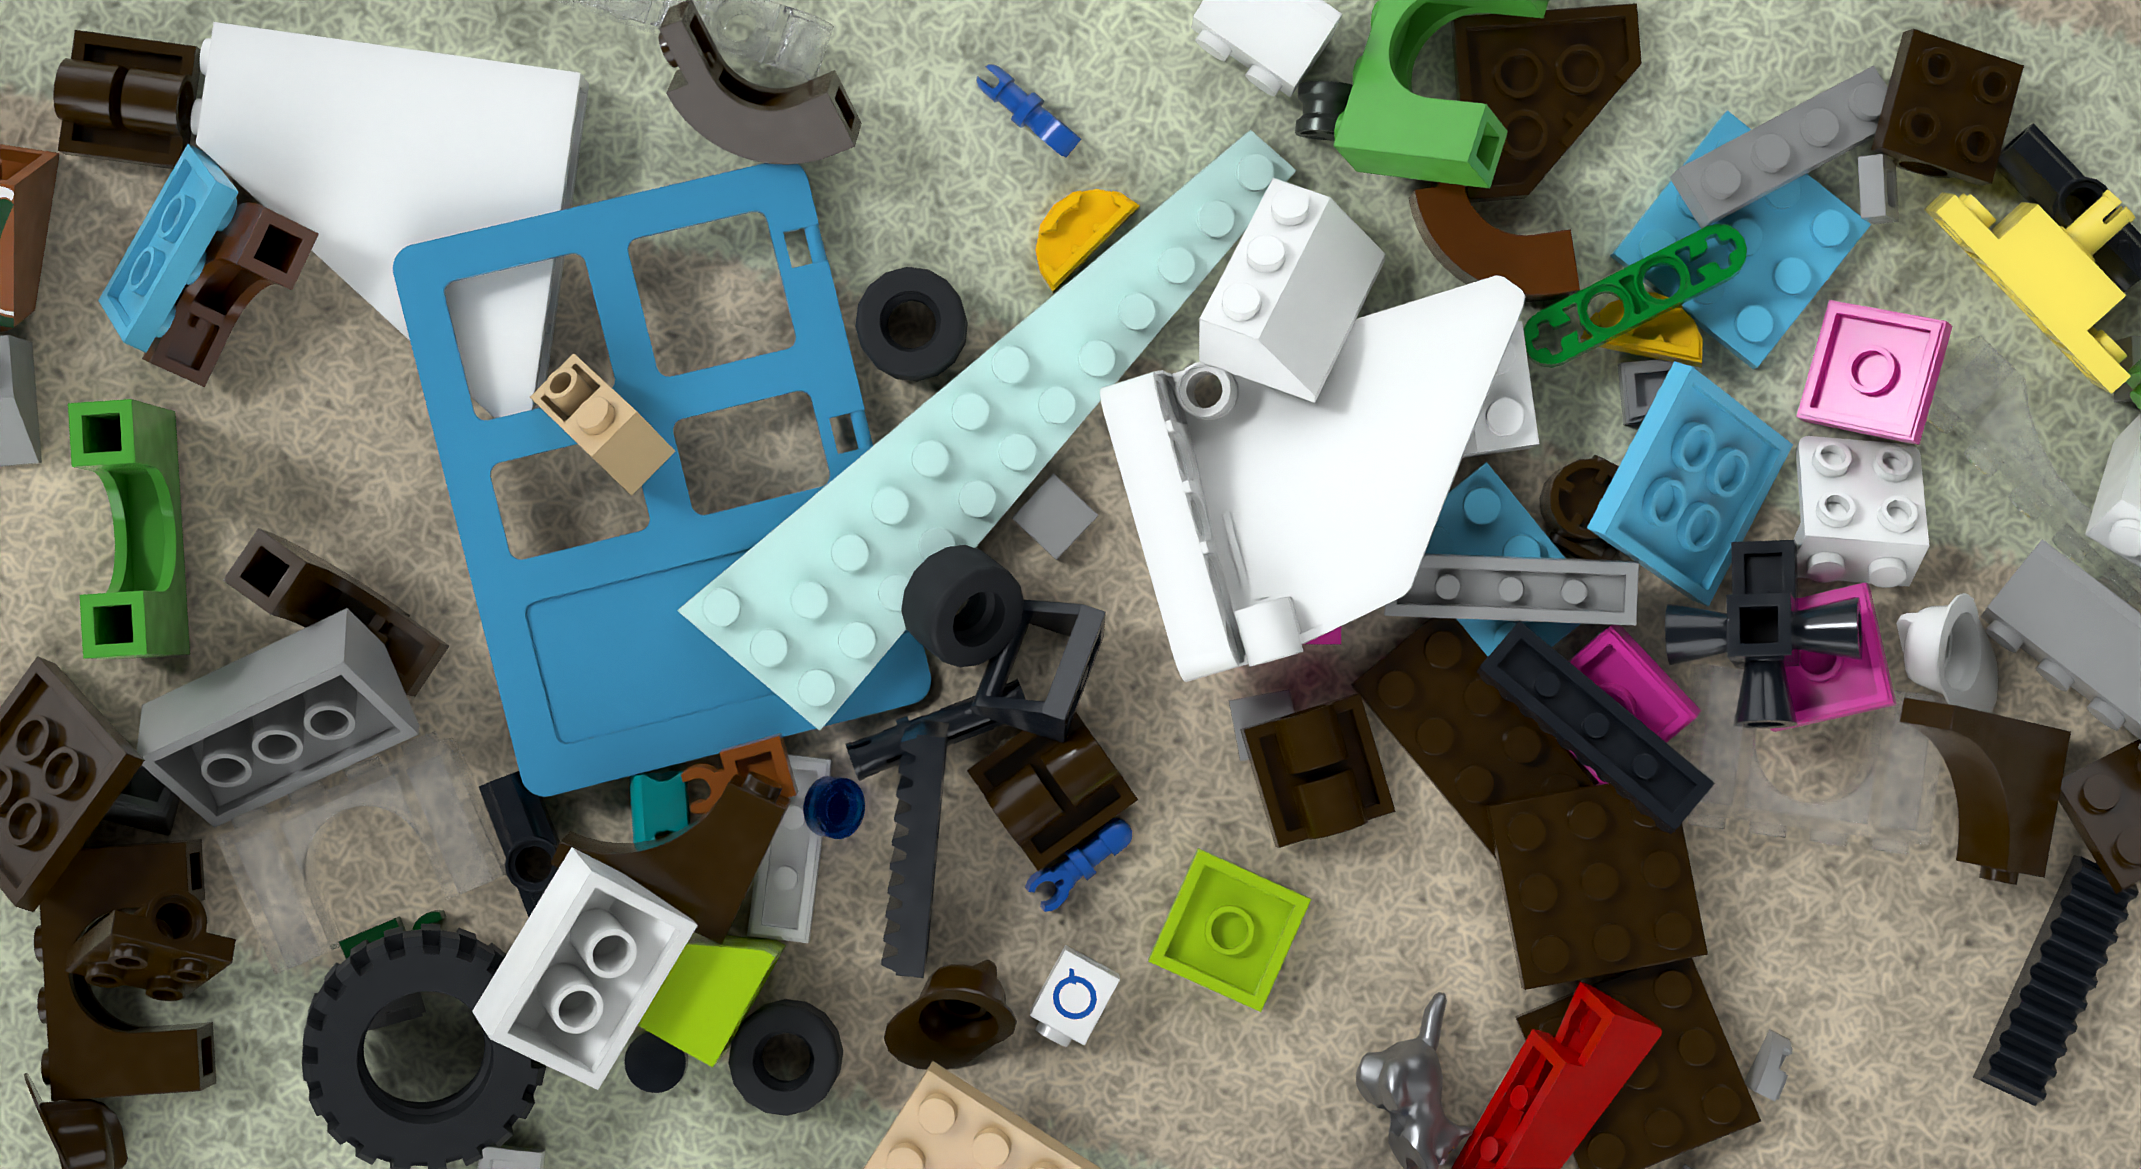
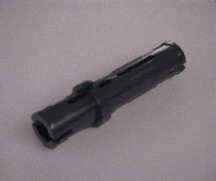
M1018 678L1006 683L1001 697L1026 700ZM972 696L912 720H909L907 716L896 719V726L872 736L846 743L845 745L857 778L861 781L880 771L900 764L903 751H905L900 748L905 727L919 724L921 720L949 723L947 746L983 734L1004 724L974 713L971 710V705L975 696Z

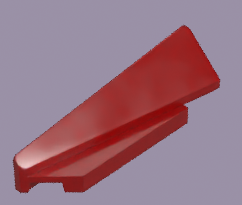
M1580 982L1555 1038L1550 1033L1532 1029L1451 1169H1561L1662 1034L1661 1028L1651 1020L1595 987Z

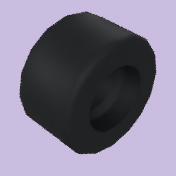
M904 267L886 272L870 284L858 304L855 324L861 348L877 369L895 379L916 382L936 377L955 363L965 346L968 326L961 297L951 284L929 269ZM908 301L921 302L928 306L934 313L936 328L931 340L917 348H906L897 344L890 336L888 329L889 317L893 310L901 303Z
M968 545L945 547L928 556L913 572L904 589L901 612L905 628L920 644L942 662L962 668L980 665L995 657L1012 640L1021 623L1024 600L1020 584L1007 569L979 549ZM969 598L965 607L956 615L960 606Z
M783 999L764 1004L742 1022L731 1041L728 1064L733 1084L746 1102L765 1113L789 1116L808 1111L826 1098L840 1074L843 1047L838 1029L825 1012L805 1001ZM782 1033L794 1034L803 1039L810 1053V1063L806 1072L799 1078L789 1081L779 1080L770 1075L764 1067L762 1059L763 1049L767 1041L773 1036Z

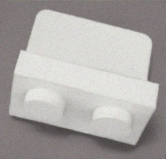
M1817 436L1801 438L1796 448L1801 523L1793 539L1797 543L1798 577L1810 578L1822 583L1847 581L1866 582L1882 588L1895 586L1909 587L1929 548L1919 450L1910 444Z

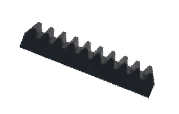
M1521 621L1512 628L1477 670L1483 682L1498 689L1502 698L1517 705L1520 713L1525 717L1535 720L1544 733L1553 735L1563 749L1572 751L1582 765L1591 767L1600 780L1610 783L1619 796L1633 802L1636 810L1652 818L1656 827L1662 831L1672 834L1715 784Z
M921 720L919 724L905 727L900 748L905 751H903L898 768V773L902 775L896 791V797L899 798L894 815V822L897 824L892 838V846H894L890 862L892 874L887 892L890 897L885 918L888 920L883 936V941L886 944L881 959V965L896 972V976L924 978L926 969L949 723Z
M2073 856L1973 1078L2034 1106L2045 1100L2047 1096L2045 1085L2047 1081L2055 1078L2057 1074L2055 1063L2058 1058L2064 1056L2067 1052L2065 1041L2069 1035L2077 1030L2078 1026L2075 1019L2079 1013L2087 1008L2086 995L2088 991L2097 986L2096 973L2098 969L2107 964L2108 957L2106 951L2109 946L2117 942L2118 934L2116 929L2120 923L2127 920L2129 914L2126 907L2131 900L2137 898L2139 893L2137 884L2116 894L2097 863L2082 856Z

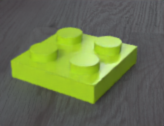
M1197 848L1149 955L1148 962L1262 1012L1311 899Z

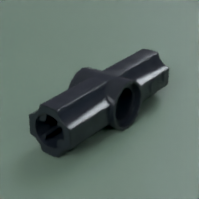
M2034 123L2025 128L2001 150L1996 169L2029 203L2038 204L2059 226L2065 229L2074 222L2066 212L2065 204L2069 195L2079 198L2087 210L2108 190L2106 185L2099 180L2085 177ZM2116 208L2112 212H2110L2103 219V221L2106 220L2116 210ZM2129 222L2092 255L2095 259L2094 263L2123 293L2141 280V234Z
M517 771L481 785L479 790L506 857V875L511 883L517 887L527 915L530 917L559 868L552 865L551 872L546 879H536L529 875L525 869V854L530 847L537 846L546 850L552 860L560 840L543 797L530 792L524 786L520 772Z

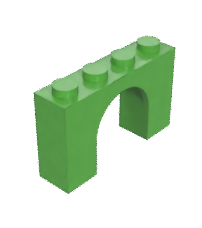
M1549 0L1377 1L1372 10L1371 31L1363 55L1357 59L1354 65L1353 86L1345 111L1338 116L1335 124V142L1333 146L1356 172L1490 189L1508 131L1487 104L1428 98L1414 94L1412 90L1414 63L1425 42L1439 28L1456 18L1475 13L1544 18Z
M134 399L68 403L71 465L74 468L93 471L101 479L111 507L115 537L114 568L106 593L79 595L83 659H136L190 655L176 413L173 410Z

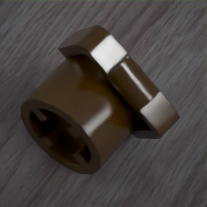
M1594 455L1592 459H1579L1555 471L1544 483L1539 498L1540 513L1547 527L1552 531L1548 537L1555 546L1579 559H1617L1620 551L1609 543L1600 557L1574 542L1591 541L1600 538L1587 529L1619 468L1618 465Z

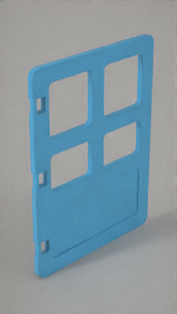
M763 163L412 244L403 248L394 259L393 275L524 786L535 795L548 797L718 754L722 749L782 733V736L785 737L817 729L677 611L873 446L808 177L803 168L798 164ZM751 212L762 214L768 224L795 333L794 345L788 349L671 377L662 375L657 369L628 253L630 243L639 238ZM804 229L812 264L792 268L783 233ZM570 254H577L586 262L615 378L612 389L629 403L675 452L642 485L650 517L649 524L645 529L527 559H517L511 554L491 478L493 467L498 463L577 445V443L541 408L491 420H482L476 416L445 297V290L454 281ZM801 391L806 393L812 402L829 470L828 482L822 487L707 515L696 513L691 505L673 433L674 425L681 419L793 392ZM850 414L858 449L838 454L829 418ZM906 629L825 726L911 705L922 700L927 695L931 686V674L924 646Z

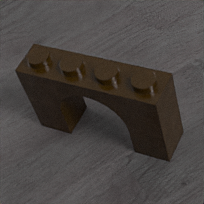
M202 839L81 847L56 884L40 903L41 925H38L34 932V952L37 960L43 962L44 987H41L38 993L37 1009L41 1023L47 1024L48 1048L42 1054L41 1074L44 1084L50 1086L51 1101L196 1092L216 1084L213 1022L162 1026L129 1024L110 1014L100 1004L90 984L85 981V976L65 971L68 948L114 910L121 911L127 908H140L156 894L167 889L185 890L194 895L199 901L205 900Z

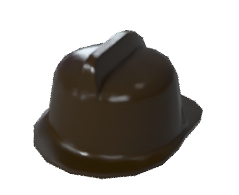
M984 960L973 966L951 964L940 967L929 976L919 998L898 1012L887 1023L884 1041L888 1051L898 1061L916 1069L927 1070L932 1061L945 1069H953L970 1062L995 1044L1004 1041L1014 1034L1017 1020L1013 1011L1006 1005V995L1001 982L997 979L995 963L991 960Z
M24 1074L34 1104L58 1153L61 1169H122L126 1165L128 1156L123 1130L113 1110L104 1103L93 1099L43 1102L29 1074Z

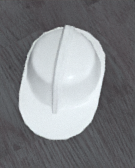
M1967 593L1957 595L1949 605L1930 606L1919 610L1918 613L1901 615L1896 624L1904 653V664L1908 678L1920 686L1943 694L1948 704L1992 713L1997 701L1998 667L1992 645L1979 619L1974 599Z

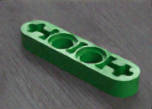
M1713 224L1706 226L1537 312L1528 319L1523 328L1527 356L1532 362L1541 367L1554 368L1561 366L1731 280L1739 274L1746 260L1747 247L1743 236L1738 230L1729 225ZM1715 238L1720 245L1731 243L1735 250L1729 254V267L1720 269L1716 262L1708 263L1696 271V274L1703 282L1694 286L1691 285L1688 267L1677 254L1687 250L1689 252V260L1692 262L1707 253L1708 245L1706 241ZM1658 265L1669 266L1678 274L1680 287L1670 298L1656 299L1645 290L1643 279L1647 271L1652 267ZM1604 293L1618 297L1624 307V315L1620 322L1608 328L1593 324L1587 313L1591 300L1597 295ZM1572 307H1577L1580 325L1592 338L1580 343L1576 330L1560 340L1562 349L1560 353L1552 355L1548 348L1536 350L1533 342L1540 338L1538 327L1548 323L1553 330H1558L1570 324L1571 319L1564 312Z

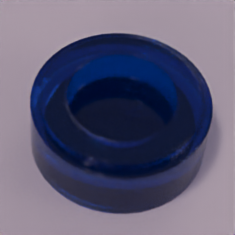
M824 776L816 780L807 791L803 804V814L807 826L813 833L822 837L844 839L851 836L861 825L865 814V798L859 785L851 779L836 776Z

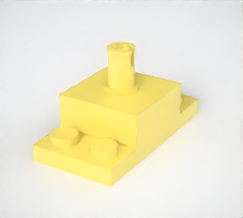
M2106 190L2101 198L2066 229L2059 226L2038 204L2021 202L1991 231L1988 228L1996 222V219L1971 194L1967 196L1963 193L1957 197L1955 194L1942 192L1924 210L2093 385L2112 394L2131 377L2120 365L2127 357L2126 353L2103 330L2097 331L2093 327L2096 322L2126 296L2094 263L2095 259L2092 256L2125 225L2135 219L2133 213L2126 206L2124 208L2120 206L2103 221L2110 212L2122 203L2119 198L2111 191Z

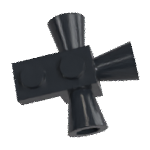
M1795 540L1731 542L1732 595H1726L1727 613L1667 604L1665 641L1669 665L1727 653V657L1736 668H1744L1733 725L1759 729L1796 726L1798 724L1785 667L1799 666V650L1862 660L1863 633L1860 598L1798 611L1797 543Z

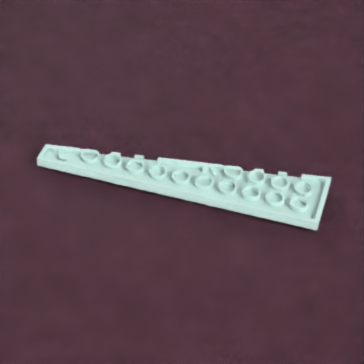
M1250 130L677 611L820 731L906 630L901 608L904 589L913 572L928 556L945 547L968 545L976 548L1101 401L1100 389L1115 384L1244 233L1272 179L1275 178L1287 182L1296 169L1253 131Z

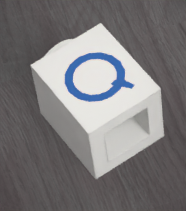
M1065 945L1030 1009V1016L1039 1021L1035 1030L1046 1038L1065 1047H1068L1072 1039L1085 1046L1120 981L1119 974Z

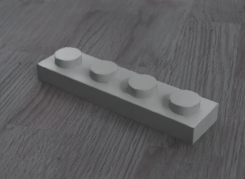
M1873 65L1678 168L1669 178L1702 229L1874 138L1888 87Z
M1425 553L1412 588L1405 596L1385 605L1384 616L1636 626L1639 562Z

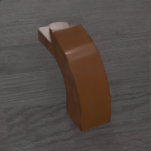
M1430 181L1431 188L1414 190L1408 198L1413 219L1424 243L1439 263L1463 283L1470 284L1496 275L1502 276L1523 291L1526 296L1525 302L1567 298L1580 291L1571 229L1534 235H1516L1501 231L1487 223L1475 211L1468 199L1464 185Z
M248 202L237 205L229 225L221 232L216 231L205 250L206 262L200 276L193 284H186L176 300L175 317L170 328L162 337L154 338L142 359L205 387L227 339L243 310L261 290L270 285L276 284L293 290L319 233L259 204Z

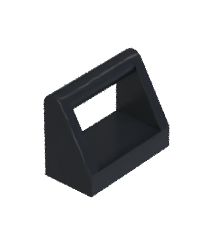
M1023 599L1024 606L1021 623L1012 640L995 657L989 659L972 702L971 710L982 717L1064 743L1104 638L1106 612L1084 604ZM1029 624L1070 637L1046 701L1001 697Z

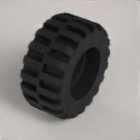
M421 924V929L403 931V927L400 926L384 931V937L369 943L366 939L351 949L350 956L341 964L336 962L325 975L324 984L319 992L314 994L304 1028L301 1062L303 1081L307 1082L309 1101L316 1116H323L328 1123L327 1132L340 1145L347 1141L355 1147V1157L373 1165L376 1159L389 1162L390 1169H410L411 1166H428V1169H447L446 1163L463 1159L465 1165L468 1166L483 1159L482 1150L494 1142L498 1147L502 1146L514 1135L512 1126L517 1119L527 1118L535 1104L533 1095L536 1087L543 1084L546 1065L491 1040L483 1028L485 1041L484 1055L477 1074L458 1092L435 1101H407L385 1092L373 1080L364 1057V1042L368 1028L374 1017L385 1005L411 993L439 992L459 999L473 1011L504 960L505 952L493 943L486 945L477 940L475 933L458 928L456 932L441 930L440 924Z

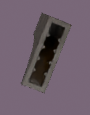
M1904 698L1900 723L1919 730L1935 745L1943 757L1953 781L1959 820L1956 861L1980 865L1979 878L2017 885L2019 873L2045 878L2071 731L1957 705Z
M748 772L747 777L744 778L735 773L718 801L696 821L679 831L654 840L636 843L599 841L570 831L560 841L550 865L559 868L571 847L625 874L694 920L698 925L694 931L695 933L722 945L791 803V799L780 794L783 787L779 783L764 775Z

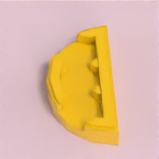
M1100 189L1072 192L1054 204L1040 224L1035 249L1040 274L1051 291L1054 293L1140 208V205L1121 192H1110Z
M1647 292L1656 299L1668 298L1656 292ZM1618 299L1608 303L1600 312H1595L1590 317V320L1599 327L1608 328L1615 326L1624 315L1622 302ZM1682 305L1599 346L1601 348L1670 362L1676 361L1702 368L1703 339L1694 319L1683 310ZM1585 330L1580 338L1581 343L1592 338Z

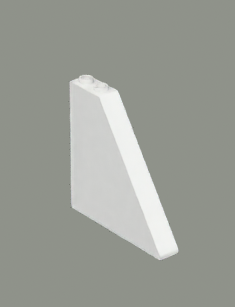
M213 22L211 38H206L203 41L200 51V70L203 75H206L202 99L198 98L195 100L191 112V131L193 135H197L196 144L264 207L319 233L312 251L409 340L393 275L394 259L403 248L412 244L572 208L589 90V82L579 72ZM565 256L454 281L445 290V297L470 395L494 419L540 408L530 396L547 380Z

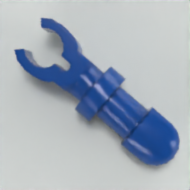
M994 64L985 66L999 78V84L992 88L977 76L976 81L979 89L991 100L1000 102L1013 113L1011 121L1018 127L1023 128L1027 125L1059 155L1067 158L1081 138L1042 107L1044 100L1035 92L1028 95L1014 83L1015 79L999 66Z
M1112 818L1095 830L1096 835L1079 849L1074 845L1067 850L1065 854L1068 858L1063 862L1057 863L1051 868H1043L1031 875L1025 885L1028 892L1035 893L1037 886L1045 881H1051L1055 885L1054 895L1046 901H1041L1040 907L1044 912L1057 909L1067 899L1069 891L1080 878L1084 877L1088 881L1097 873L1094 870L1096 865L1111 853L1116 856L1129 845L1132 839V829L1128 823L1120 818Z

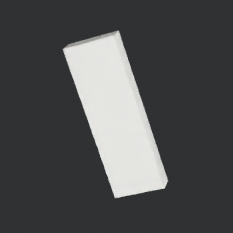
M788 754L799 792L796 796L789 797L791 803L754 878L747 936L809 943L823 832L811 825L806 807L808 797L813 788L823 781L830 780L832 760Z

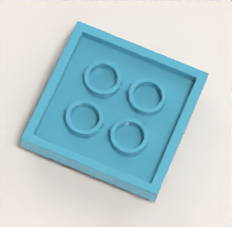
M1726 111L1682 166L1751 129L1729 111ZM1805 174L1713 223L1729 225L1738 230L1743 236L1747 247L1745 263L1739 274L1731 280L1682 304L1683 310L1694 319L1696 325L1750 368H1758L1871 224L1862 219L1859 214L1815 179ZM1671 180L1610 255L1624 268L1701 229ZM1715 238L1706 241L1708 245L1707 253L1692 262L1689 260V252L1687 250L1677 254L1688 267L1691 285L1694 286L1703 282L1696 274V271L1708 263L1716 262L1720 269L1729 267V254L1735 250L1731 243L1720 245ZM1665 265L1652 267L1647 271L1643 279V283L1653 291L1668 298L1673 296L1680 287V279L1676 271Z
M1674 361L1609 487L1599 502L1598 508L1587 529L1632 560L1638 561L1645 569L1689 599L1709 607L1732 563L1731 542H1743L1793 444L1694 367Z

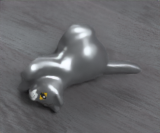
M1441 992L1436 993L1424 1009L1420 1033L1417 1038L1397 1042L1382 1052L1366 1053L1362 1057L1356 1071V1085L1364 1099L1377 1108L1385 1109L1390 1113L1388 1142L1396 1159L1404 1169H1410L1416 1164L1420 1169H1438L1439 1165H1443L1447 1161L1449 1154L1457 1148L1460 1141L1473 1133L1471 1128L1458 1126L1450 1121L1443 1111L1441 1101L1443 1075L1436 1053L1447 1003L1445 993Z

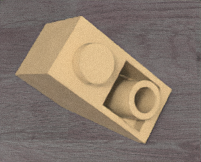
M574 353L530 396L551 419L631 496L675 452L629 403Z

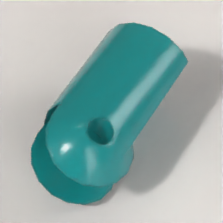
M684 771L640 773L629 776L633 843L654 840L657 836L672 834L690 824L688 781L683 782L681 774Z

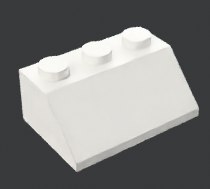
M1273 178L1199 319V362L1315 403L1385 262V253L1331 197Z
M571 847L472 1012L491 1040L598 1090L698 925L694 920L625 874Z

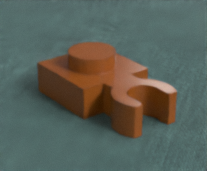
M782 733L722 749L719 753L723 768L716 769L709 764H695L681 774L683 782L700 778L705 780L710 786L711 792L709 797L696 800L690 805L691 812L695 814L706 813L718 801L735 773L744 778L747 777L748 772L764 775L779 783L783 787L780 794L787 798L796 796L799 792Z

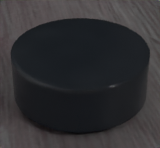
M646 1031L629 1045L625 1054L624 1065L628 1078L637 1088L648 1093H662L673 1088L683 1078L688 1067L689 1058L688 1053Z

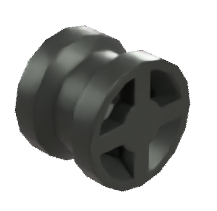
M1308 81L1300 83L1298 98L1303 103V115L1296 120L1295 134L1308 139L1335 141V124L1338 116L1345 111L1353 85L1334 81Z

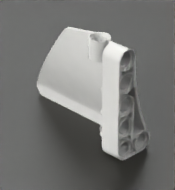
M1496 275L1357 318L1315 403L1202 362L1194 363L1185 368V370L1173 374L1163 370L1154 371L1100 389L1104 416L1178 671L1185 682L1249 664V667L1301 653L1303 652V644L1405 596L1410 591L1486 397L1523 311L1526 296L1519 287L1505 277ZM1207 375H1216L1222 384L1223 392L1221 398L1210 408H1202L1195 399L1194 391L1196 384Z

